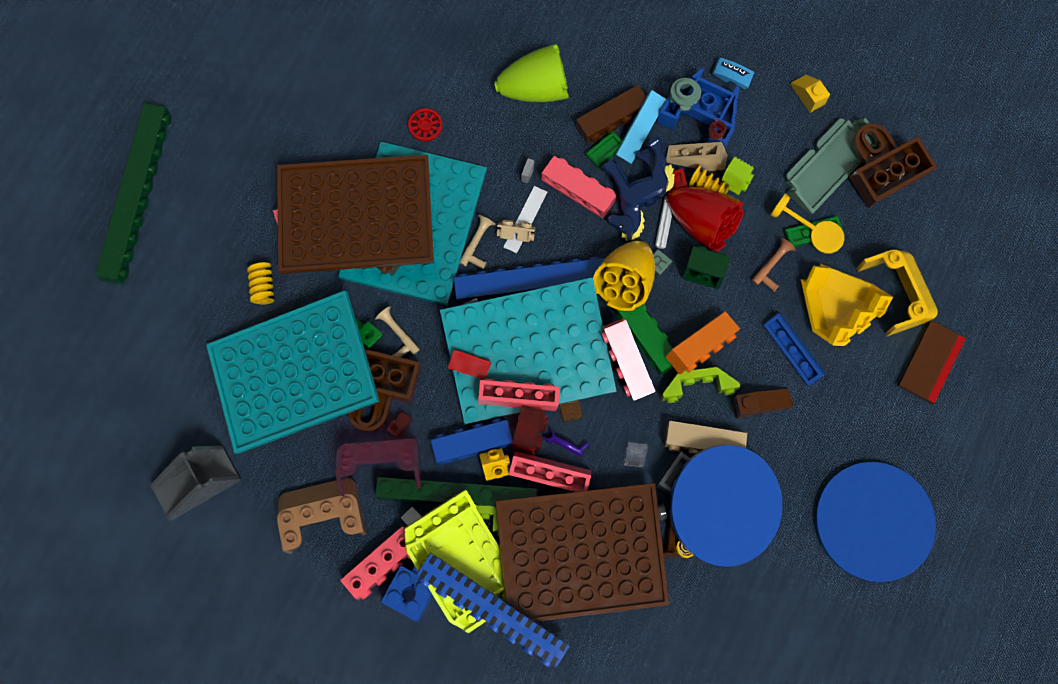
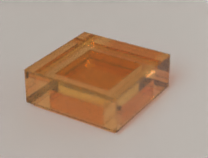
M579 400L559 404L564 422L583 418Z

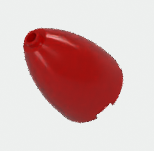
M677 187L674 190L671 189L667 194V203L676 220L695 240L713 252L720 251L726 245L724 241L731 234H735L744 214V210L741 209V206L744 204L743 202L719 191L701 187Z

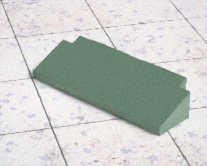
M866 118L855 120L853 123L849 120L838 119L816 142L817 149L815 151L808 150L786 173L787 180L785 183L791 187L786 194L809 214H813L862 162L854 149L853 139L861 127L870 124ZM865 134L866 140L871 148L874 149L878 144L872 135Z

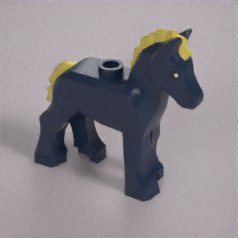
M660 137L650 140L647 144V149L636 153L638 159L644 161L651 168V176L629 184L619 162L615 163L614 160H611L602 165V169L614 179L619 189L620 204L624 214L609 215L608 223L622 233L621 237L626 238L628 243L638 238L640 233H642V229H644L643 222H645L641 208L654 205L656 200L662 198L674 185L675 174H672L674 168H672L671 164L666 166L667 159L663 153ZM649 149L654 153L655 158L652 156Z

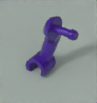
M549 430L552 435L551 438L548 439L543 435L546 443L552 444L555 442L578 456H583L581 451L589 446L588 442H585L578 448L574 444L556 436L552 430Z

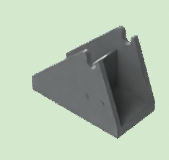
M194 446L191 451L180 453L150 487L158 498L167 519L172 521L241 481V478L223 446Z

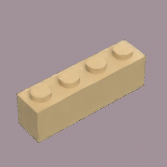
M669 421L664 447L669 448V451L673 452L686 450L691 455L718 445H733L746 448L748 433Z

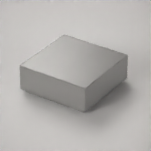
M527 159L521 174V182L529 183L534 170V160Z

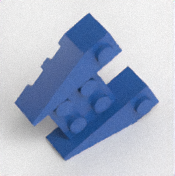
M701 68L691 78L701 88L699 101L692 105L689 111H680V105L676 102L671 103L669 96L660 111L657 123L674 130L681 115L684 113L714 128L707 143L722 142L724 148H726L735 129V116L740 86L737 85L734 92L724 89L703 79L704 69ZM691 87L680 89V92L688 96L693 93V89Z

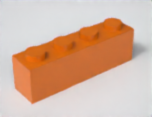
M725 311L673 348L666 356V359L680 375L685 371L690 373L697 367V362L703 363L710 358L712 351L717 353L724 347L723 343H731L737 337L735 334L740 328Z

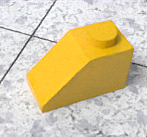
M804 75L790 84L810 113L825 105L830 96L820 80L808 75Z

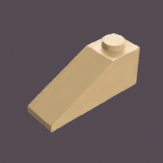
M722 142L669 145L666 159L667 163L695 169L701 165L700 170L718 171L725 170L728 155Z

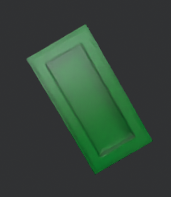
M613 131L586 153V157L599 168L615 155L622 140Z

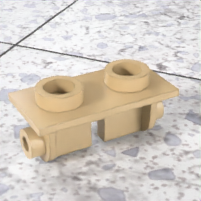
M502 220L497 225V227H501V229H497V236H500L501 239L513 240L514 233H517L518 241H534L535 234L531 233V231L535 232L536 226H532V223L521 222V224H513L514 221Z

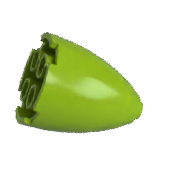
M558 44L530 52L509 65L497 77V81H495L496 91L510 99L526 102H552L569 99Z

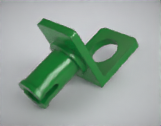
M356 319L363 346L365 348L371 347L382 336V333L370 322L364 325Z

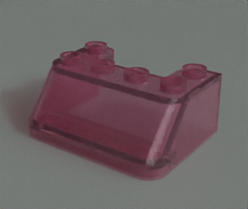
M407 438L350 443L340 446L337 450L336 479L340 496H345V476L354 474L357 470V465L397 462L398 467L404 471L414 470L417 489H421V450L419 443L414 439Z

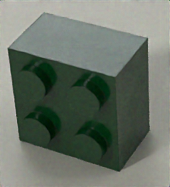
M693 246L682 279L718 290L725 278L730 257H727L722 252L714 253L708 251L707 248L702 246Z

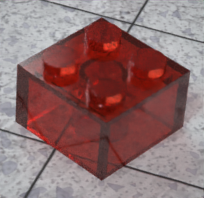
M522 405L512 442V450L535 455L536 450L540 451L543 436H540V434L545 432L548 417H545L544 410Z

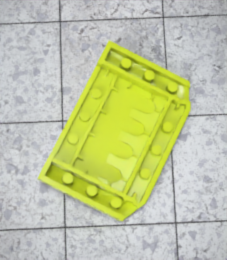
M467 490L461 491L404 528L406 552L417 570H419L431 552L506 602L500 547L477 511L476 505ZM430 584L428 586L450 623L470 633L486 622L484 619L478 621L470 615L472 611L466 607L462 610L453 604L454 599L448 595L444 598L435 592L437 588Z

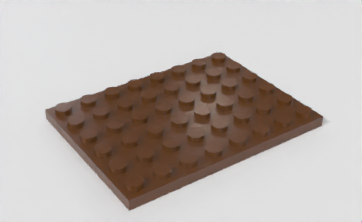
M428 155L277 165L278 271L280 274L434 263Z
M655 483L495 501L506 603L533 621L539 622L669 605Z

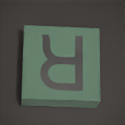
M657 250L653 254L655 273L660 276L669 267L672 260Z

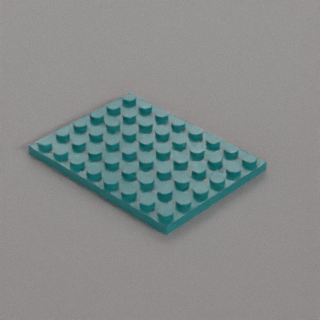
M380 142L376 158L428 155L434 263L401 265L393 276L388 273L385 275L377 267L340 270L338 277L342 280L448 306L454 287V277L458 273L460 259L465 249L487 167Z
M593 277L440 310L450 359L455 349L491 361L486 379H495L499 382L511 380L521 384L524 382H532L535 385L553 384L555 387H560L558 404L616 392L607 344H605L601 335L604 330ZM453 370L465 424L533 410L478 404L480 380L482 379Z
M347 291L339 292L206 344L234 454H240L380 402Z

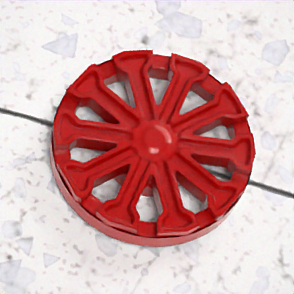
M419 109L409 118V131L415 139L421 142H429L436 139L442 131V119L432 109Z

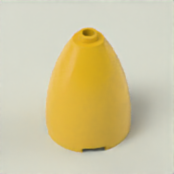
M644 241L626 243L611 252L600 264L593 276L596 294H600L608 302V306L621 311H632L636 307L645 304L655 277V259L650 246Z

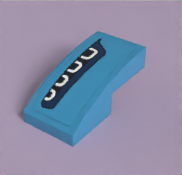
M719 58L712 74L726 83L731 81L745 90L749 87L754 72L740 64Z

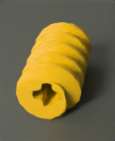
M701 165L693 173L690 179V187L696 185V187L707 188L727 194L731 187L730 185L725 188V181L718 184L719 177L712 180L713 173L706 176L707 169L700 172Z
M256 263L247 268L249 273V294L252 295L250 296V302L254 304L267 305L275 301L269 298L274 295V292L268 291L273 288V285L267 284L273 281L271 277H267L272 274V271L266 270L271 267V263Z

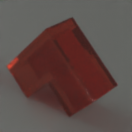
M401 412L397 419L392 420L387 427L388 434L399 441L412 422V418Z

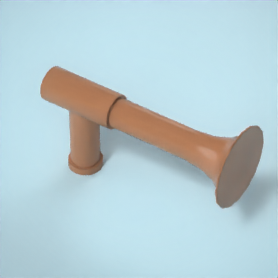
M780 238L781 245L778 251L751 280L755 285H759L762 281L773 292L779 287V285L767 277V274L785 253L796 250L784 238Z

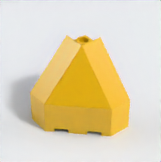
M821 263L820 266H813L807 280L801 279L812 331L833 346L847 345L850 342L851 336L855 333L860 334L870 326L871 320L875 317L880 318L885 314L893 296L872 283Z

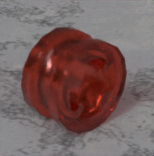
M719 120L712 122L709 128L710 137L715 140L722 139L727 130L726 124ZM715 127H717L718 130H721V132L718 133L717 130H714Z

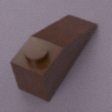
M789 389L752 392L737 395L732 400L737 419L793 408Z

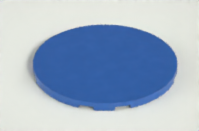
M733 445L709 447L691 457L681 468L682 470L677 479H675L670 494V518L679 541L691 554L709 564L727 567L741 565L753 560L772 542L782 517V494L773 470L756 453Z
M865 462L842 470L826 484L820 494L816 507V530L823 549L840 569L851 576L871 582H886L900 579L915 571L925 561L932 549L936 534V519L932 503L922 486L908 473L895 466L879 462Z

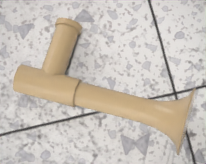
M478 215L480 225L459 263L466 267L468 262H471L484 269L487 262L473 256V253L485 230L489 226L495 225V223L484 216Z
M391 306L385 308L377 315L375 320L381 319L385 321L405 344L392 356L401 358L409 351L415 355L420 350L419 347L391 317Z

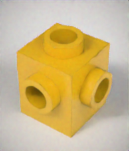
M502 448L479 454L486 481L509 475L507 468L511 466L509 456H504Z

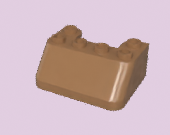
M344 478L282 494L278 500L277 523L283 552L291 554L293 549L300 546L302 542L301 526L338 517L340 518L342 530L350 535L361 533L363 536L367 535L356 483L350 478Z

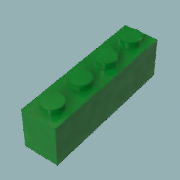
M645 304L636 307L632 311L617 310L616 316L619 320L624 318L627 321L635 343L657 374L661 376L673 368L666 359L668 353L673 349L669 344V338L658 329V323L655 318L648 315Z

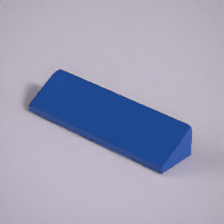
M782 313L776 314L763 324L808 386L826 375Z

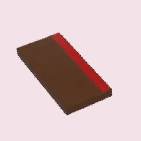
M931 320L898 387L933 405L966 338Z

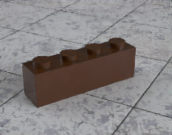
M637 85L576 119V129L586 144L597 142L604 134H610L620 125L630 123L636 117L646 99V95Z

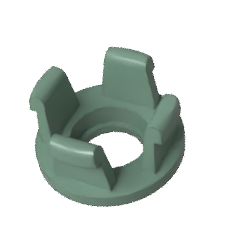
M690 78L678 79L671 87L670 102L679 104L680 111H689L691 106L696 104L701 97L699 84ZM689 87L693 89V93L688 96L680 92V89H688Z

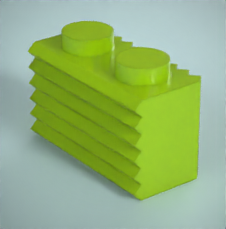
M734 157L726 169L720 184L725 181V188L731 185L729 190L739 195L742 190H747L754 177V174H752L753 166L747 165V162L744 163L743 160L740 161V159Z

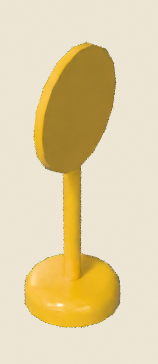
M786 193L770 214L776 218L782 211H785L811 228V242L822 253L831 254L837 252L844 243V233L838 224L831 221H823L815 226L787 208L786 205L790 197Z

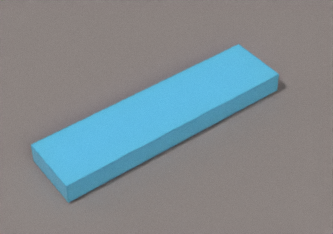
M653 90L649 91L615 153L617 157L632 164L636 153L640 150L667 99Z

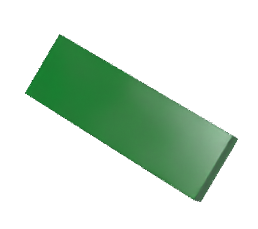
M838 216L811 222L816 226L820 222L831 221L842 228ZM806 225L788 228L784 231L787 241L794 247L812 243V229Z

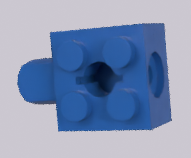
M415 565L411 571L400 566L381 603L419 622L433 595L427 586L418 581L419 576L416 574L418 570Z

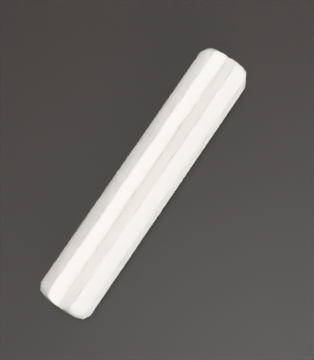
M667 196L664 198L655 246L659 249H665L672 218V212L667 203Z

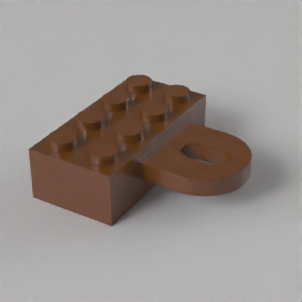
M878 124L864 125L854 136L853 146L864 166L857 169L849 178L868 208L926 177L938 168L918 136L897 147L889 132ZM865 134L873 136L878 144L877 150L871 148L865 138Z
M365 349L380 402L373 404L375 409L372 419L368 423H364L361 420L364 408L348 413L353 426L363 432L376 431L385 424L392 400L412 404L422 369L420 362Z

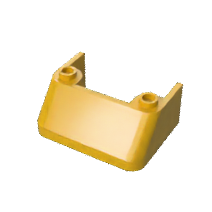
M890 250L864 259L856 268L857 272L885 263L887 267L896 269L911 304L907 312L910 320L894 325L885 333L886 337L930 322L937 316V307L912 254L909 252Z

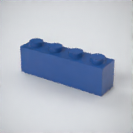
M502 419L493 420L491 424L485 426L484 424L474 425L471 430L467 431L465 429H458L453 432L454 434L448 436L440 434L431 440L438 466L486 453L493 449L513 446L508 422Z

